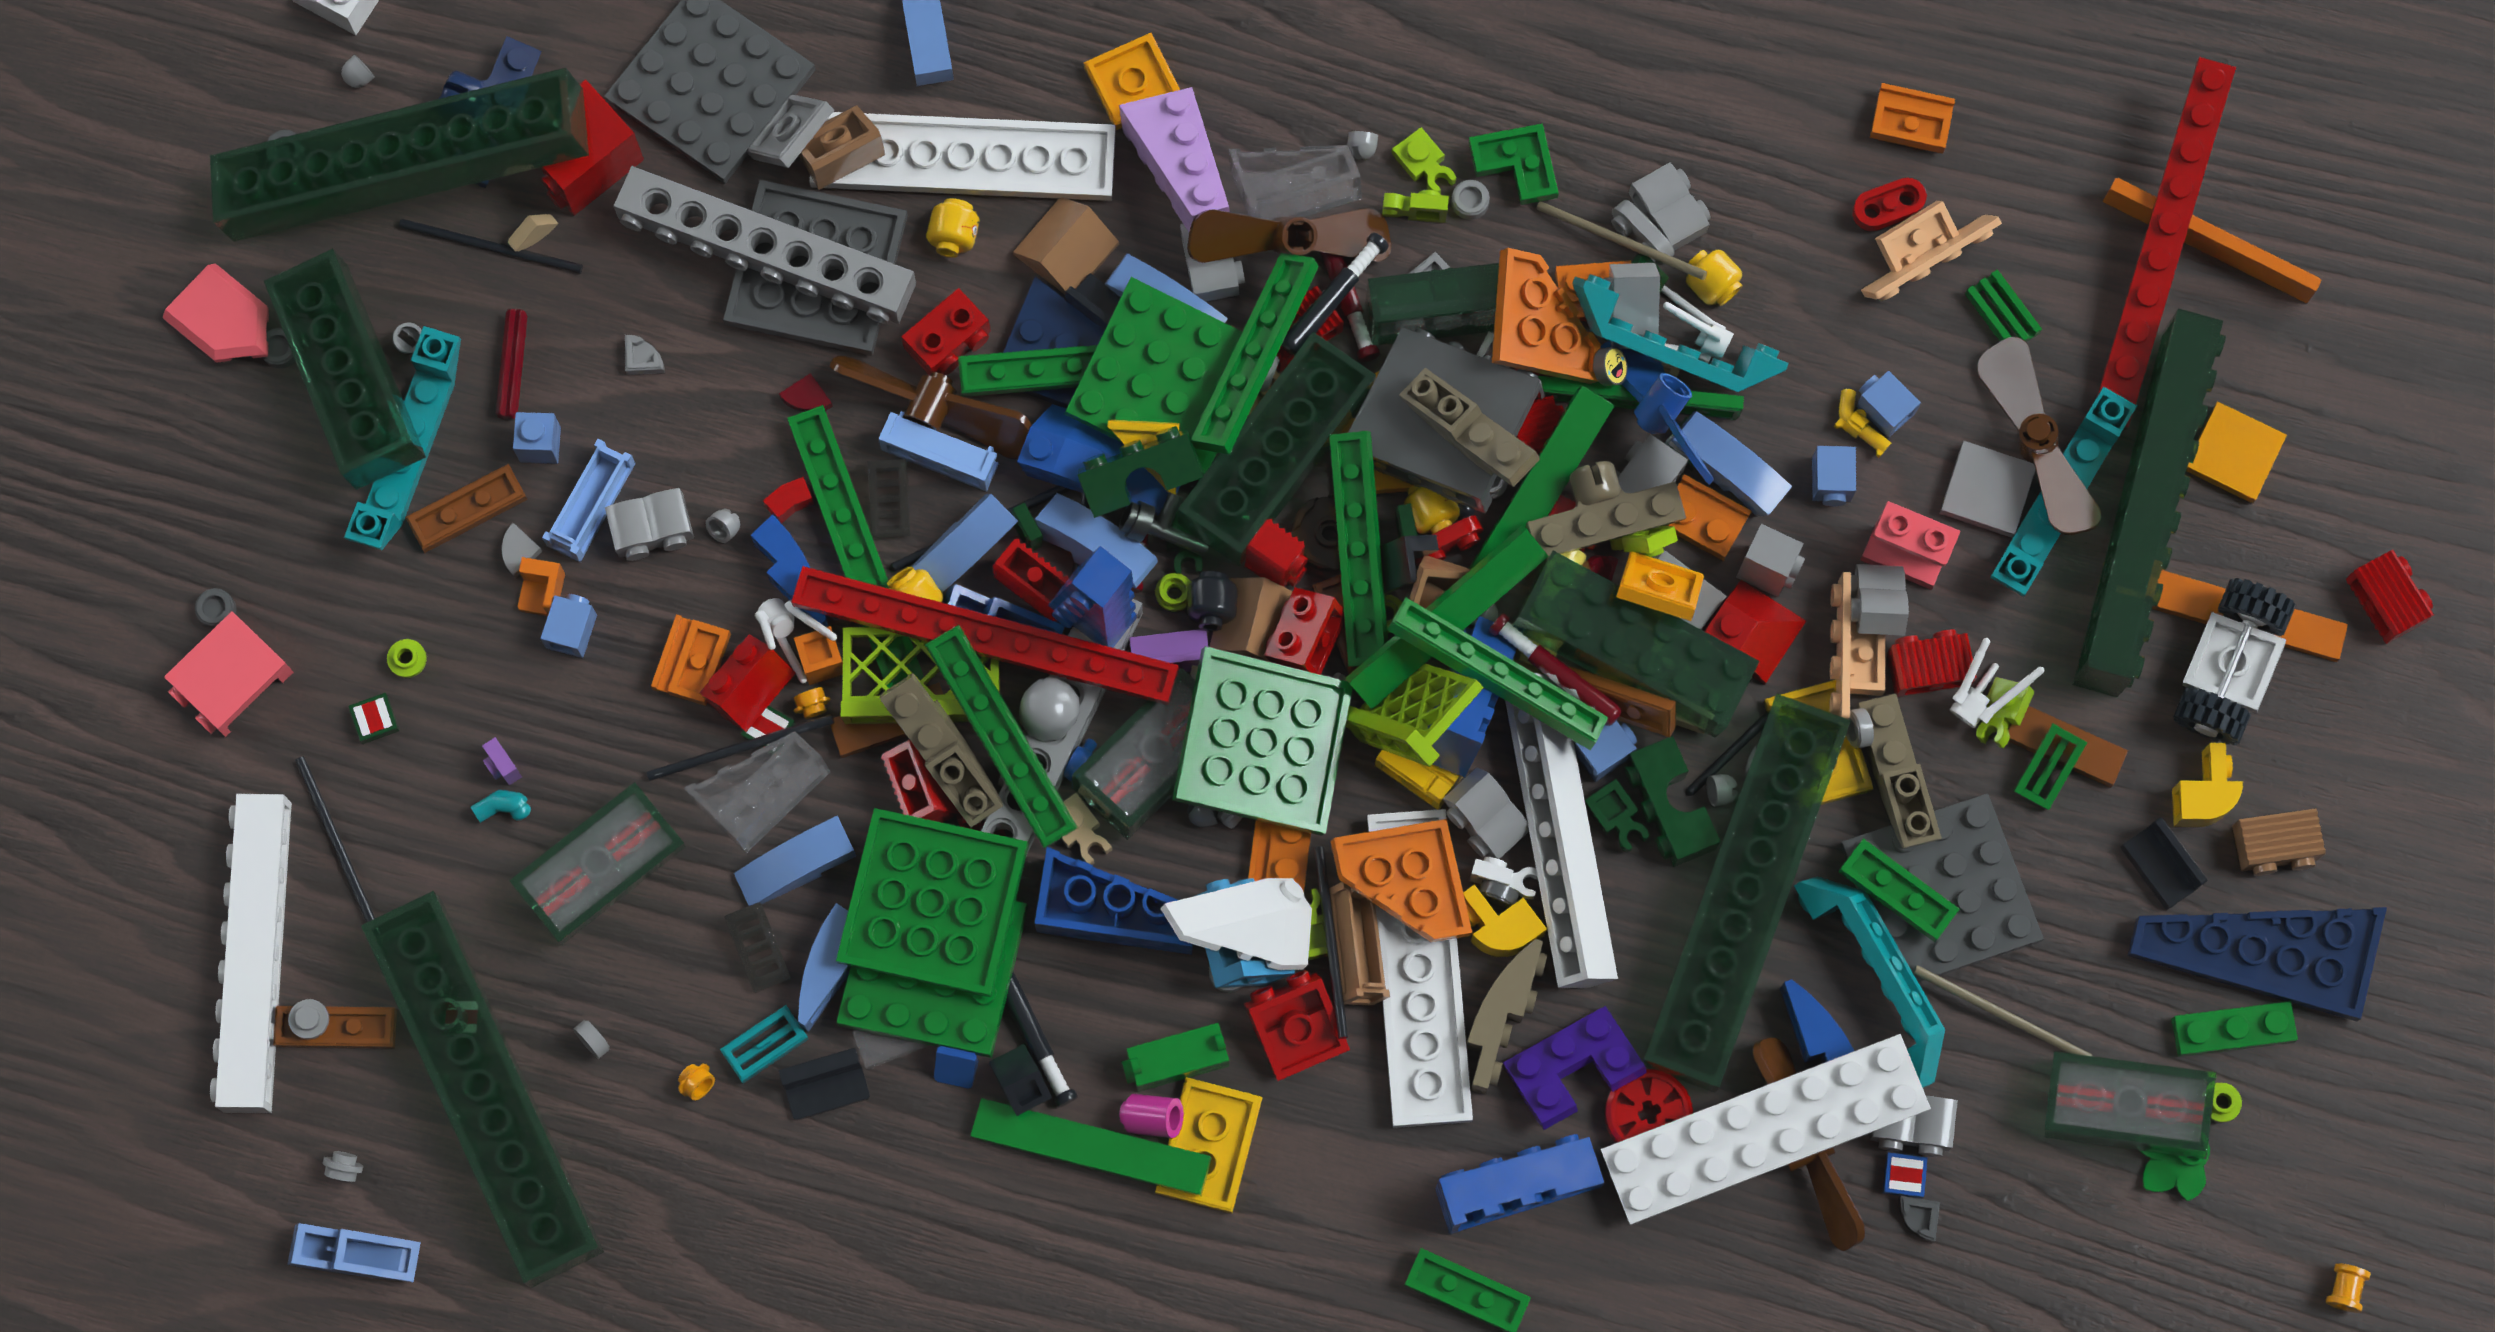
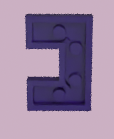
M1606 1006L1503 1062L1504 1070L1543 1131L1578 1112L1577 1104L1560 1079L1593 1062L1611 1091L1614 1092L1647 1073L1646 1066Z

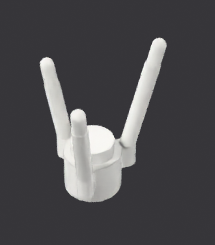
M1664 286L1661 292L1685 311L1669 302H1665L1663 308L1700 330L1695 344L1700 346L1701 349H1694L1701 352L1698 359L1709 363L1711 357L1721 360L1734 333L1726 330L1725 326L1713 321L1667 286ZM1666 343L1664 345L1676 351L1679 347L1678 345Z
M779 598L768 599L761 604L754 615L760 623L767 646L770 650L775 649L776 645L773 637L775 636L792 669L796 672L799 681L806 683V675L786 639V636L794 629V616L831 641H835L837 635L798 607H794L791 603L792 600L784 603Z
M1984 638L1961 687L1952 698L1955 700V703L1949 710L1973 728L1977 726L1980 720L1987 724L1997 711L2042 675L2044 668L2038 667L1991 706L1986 707L1990 700L1982 693L1992 680L1999 665L1993 663L1976 688H1970L1990 644V640Z

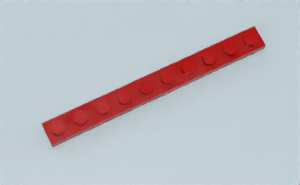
M2199 57L2097 396L2104 386L2136 405L2236 70L2234 66ZM2132 415L2124 427L2125 430L2129 428Z
M802 566L791 601L794 607L930 642L955 626L960 625L979 656L1169 705L1179 666L1173 663Z

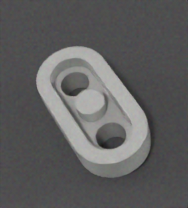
M1623 200L1612 209L1614 218L1611 222L1620 235L1624 237L1629 236L1636 242L1669 256H1674V249L1668 239L1633 203ZM1651 258V260L1658 265L1664 264Z

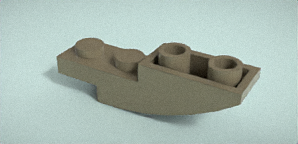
M1424 368L1399 394L1400 398L1417 415L1462 454L1489 475L1495 473L1513 487L1540 460L1535 450L1484 415L1476 403L1427 368Z
M913 673L880 695L881 702L925 759V767L970 827H973L1003 807V802L962 734L938 700L933 701Z
M1892 694L1859 702L1857 709L1865 708L1874 729L1873 743L1871 746L1865 747L1883 804L1902 849L1941 840L1942 837L1921 765L1916 764L1897 695Z
M1535 939L1519 952L1493 983L1482 1002L1466 1044L1467 1049L1480 1052L1471 1091L1486 1094L1489 1084L1497 1086L1503 1064L1496 1061L1499 1046L1507 1048L1513 1026L1506 1024V1019L1521 1023L1524 1013L1532 1015L1538 993L1531 990L1534 975L1542 977L1548 955L1541 952L1543 944L1541 940Z

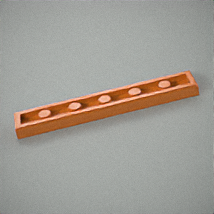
M2115 178L2103 202L2148 224L2156 196L2120 178ZM2194 215L2191 217L2184 243L2305 303H2308L2317 291L2322 281L2319 277Z
M2124 559L2120 567L2113 598L2207 625L2212 612L2223 616L2218 611V607L2226 588ZM2294 609L2285 634L2278 637L2286 639L2284 646L2286 648L2338 662L2348 624Z

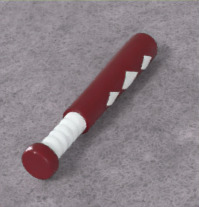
M1319 252L1332 282L1344 267H1348L1345 256ZM1354 286L1341 301L1340 306L1345 319L1349 320L1351 330L1358 344L1357 358L1360 362H1367L1377 358L1380 355V350L1377 345H1373L1362 315L1363 308Z
M1502 613L1489 629L1494 636L1502 635L1504 639H1507L1509 643L1523 652L1532 665L1544 673L1563 691L1607 716L1606 726H1611L1621 715V708L1615 702L1561 662L1543 646L1534 644L1522 632H1519L1517 628L1509 623L1510 618L1506 614Z

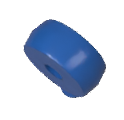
M1086 739L1082 747L1078 746L1073 752L1063 774L1069 781L1078 783L1082 779L1091 762L1092 752L1097 747V743L1094 740Z

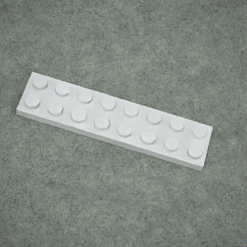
M833 112L826 121L843 112ZM864 113L878 128L882 137L885 155L824 187L1112 201L1116 126L1112 124ZM810 176V186L813 188H817L812 177Z
M1446 809L1367 815L1368 832L1446 819ZM1375 905L1385 986L1390 992V997L1383 1000L1382 1003L1393 1128L1472 1122L1457 938L1431 943Z
M1898 1034L1601 1149L1628 1221L1632 1225L1929 1111L1931 1107L1902 1036Z

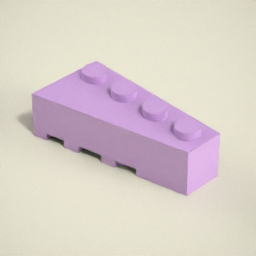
M1192 87L1119 105L1123 133L1129 141H1132L1137 149L1138 156L1144 165L1147 164L1155 177V182L1170 199L1173 209L1188 232H1190V227L1195 217L1205 210L1215 209L1230 212Z

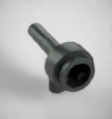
M1171 492L1168 493L1157 520L1154 519L1155 507L1142 501L1137 503L1131 502L1130 505L1126 506L1120 519L1119 530L1125 532V537L1137 542H1141L1148 533L1200 556L1205 555L1209 546V542L1171 527L1183 499Z

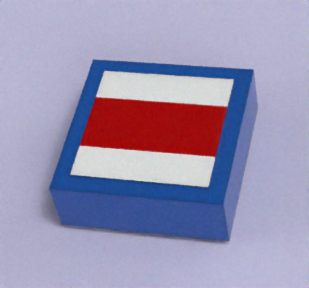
M1888 1152L1885 1160L1882 1194L1924 1198L1928 1157Z

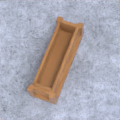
M1340 882L1329 888L1343 1001L1344 1004L1375 1005L1390 997L1389 989H1386L1376 907L1370 900L1345 883Z

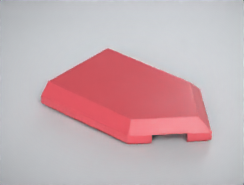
M216 263L207 265L164 311L163 319L216 363L231 361L232 358L268 357V306Z

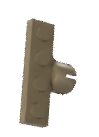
M1610 461L1595 462L1596 465L1591 468L1589 465H1585L1571 473L1570 483L1576 500L1574 509L1529 521L1526 523V527L1547 555L1553 557L1680 522L1686 519L1676 481L1634 493H1625L1620 487L1614 464Z

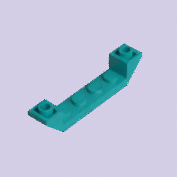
M1589 274L1587 280L1575 277L1573 280L1574 290L1591 332L1703 379L1739 392L1786 371L1789 363L1777 359L1780 351L1758 343L1756 350L1743 345L1735 367L1716 358L1712 359L1711 364L1698 360L1701 354L1699 351L1679 344L1676 351L1664 346L1667 338L1647 330L1642 337L1631 332L1632 324L1613 316L1610 320L1620 295L1609 290L1611 282Z
M423 326L411 358V363L416 369L366 504L357 502L344 536L346 540L383 550L403 525L455 386L461 343L459 336Z
M2104 386L2063 453L2086 489L2137 405ZM2041 491L1990 577L2023 597L2026 595L2061 534L2049 523Z
M1818 876L1795 884L1794 887L1799 894V902L1813 920L1840 909L1844 925L1855 935L1862 948L1861 952L1864 960L1875 970L1881 981L1884 995L1889 1001L1893 1002L1901 1016V1024L1904 1030L1916 1042L1907 1051L1922 1088L1933 1084L1936 1078L1945 1028L1869 895L1863 890Z

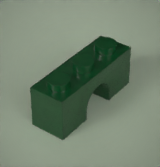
M1177 426L1155 434L1157 438L1155 441L1142 445L1141 440H1136L1119 448L1120 454L1106 459L1105 454L1102 453L1084 460V467L1078 470L1077 475L1093 517L1101 516L1131 504L1132 498L1127 488L1126 479L1131 472L1138 468H1150L1159 473L1167 491L1203 478L1204 470L1191 441L1188 429L1179 431Z
M1668 737L1630 753L1627 759L1628 766L1624 767V771L1630 786L1633 789L1638 787L1644 801L1640 802V807L1648 824L1654 822L1659 833L1656 843L1664 859L1670 858L1673 867H1676L1717 850L1721 841L1705 806L1692 812H1682L1675 809L1667 799V788L1684 780L1689 772L1674 737Z

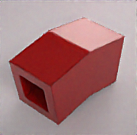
M804 476L781 485L763 500L765 508L781 524L795 512L814 505Z

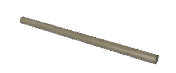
M1542 201L1537 205V210L1701 280H1704L1707 276V271Z
M1919 965L1915 966L1913 974L2086 1063L2090 1062L2092 1054Z

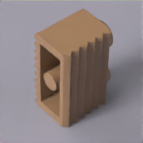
M2317 809L2239 819L2232 825L2241 871L2253 870L2254 876L2277 872V866L2291 865L2292 870L2309 869L2315 867V861H2318L2326 854Z

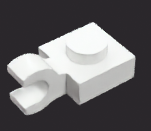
M1485 857L1484 861L1475 860L1469 881L1481 884L1483 879L1497 881L1515 889L1519 896L1524 899H1534L1536 891L1525 888L1523 880L1527 877L1538 880L1536 868L1526 867L1517 873H1513L1514 870L1506 868L1507 863L1500 859Z

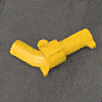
M1852 389L1841 390L1839 404L1840 419L1835 423L1834 427L1836 429L1842 428L1855 439L1859 436L1876 449V456L1880 458L1892 442L1868 425L1870 421L1866 418V412L1863 409H1858L1854 412L1856 391Z

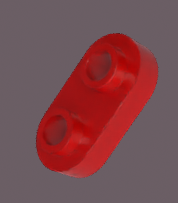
M1901 178L1862 193L1856 199L1852 216L1860 228L1867 231H1877L1904 221L1921 211L1925 205L1927 193L1924 186L1918 180ZM1907 196L1911 199L1912 204L1904 205L1900 202L1899 198ZM1865 210H1875L1877 217H1868L1865 214Z
M1475 515L1469 516L1432 534L1437 535L1439 550L1427 556L1444 561L1447 558L1445 554L1459 548L1460 551H1465L1479 543V535L1484 529ZM1423 557L1415 560L1416 566L1420 565Z

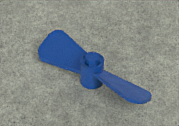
M1610 341L1605 342L1601 348L1612 347ZM1621 349L1628 365L1627 376L1622 385L1639 402V405L1634 410L1638 418L1637 424L1650 434H1656V432L1666 433L1670 428L1689 460L1710 485L1714 480L1713 476L1675 421L1692 397L1690 389L1678 378L1665 373L1661 361L1632 349Z

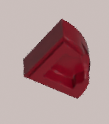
M811 373L779 393L781 400L793 409L808 411L823 405L826 411L833 407L831 401Z
M1592 556L1581 566L1576 579L1596 594H1608L1618 559L1613 556Z

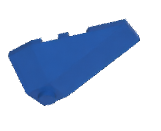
M1052 404L1030 427L1017 463L1029 477L1084 493L1077 475L1078 470L1084 467L1083 461L1102 453L1105 454L1106 459L1120 454L1119 448L1124 444L1064 415L1067 408ZM1138 468L1131 472L1126 479L1127 488L1132 498L1131 502L1137 503L1142 501L1154 506L1155 515L1159 516L1168 492L1145 468ZM1180 486L1176 487V495L1178 493Z

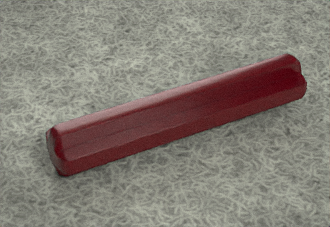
M508 309L505 315L496 402V414L501 419H515L519 407L528 318L526 312L521 309Z

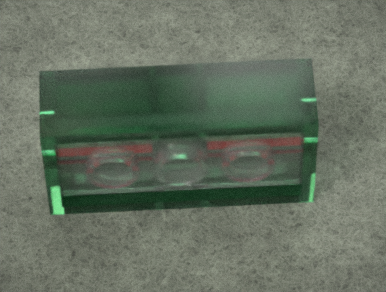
M1499 263L1459 268L1450 267L1443 270L1434 269L1426 272L1368 278L1365 304L1371 342L1377 346L1394 344L1402 327L1415 331V329L1425 330L1432 334L1435 339L1494 332Z
M1182 667L1178 670L1169 705L1148 700L1072 775L1071 788L1127 840L1174 794L1195 680Z
M634 782L509 881L562 946L685 848V844Z
M2054 1051L2044 1129L2045 1138L2207 1159L2216 1072Z

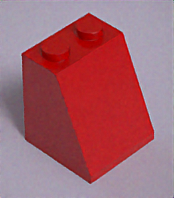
M586 79L580 83L539 162L544 173L541 181L548 189L547 195L560 210L566 206L574 216L629 173L631 166L636 167L644 160L635 133Z

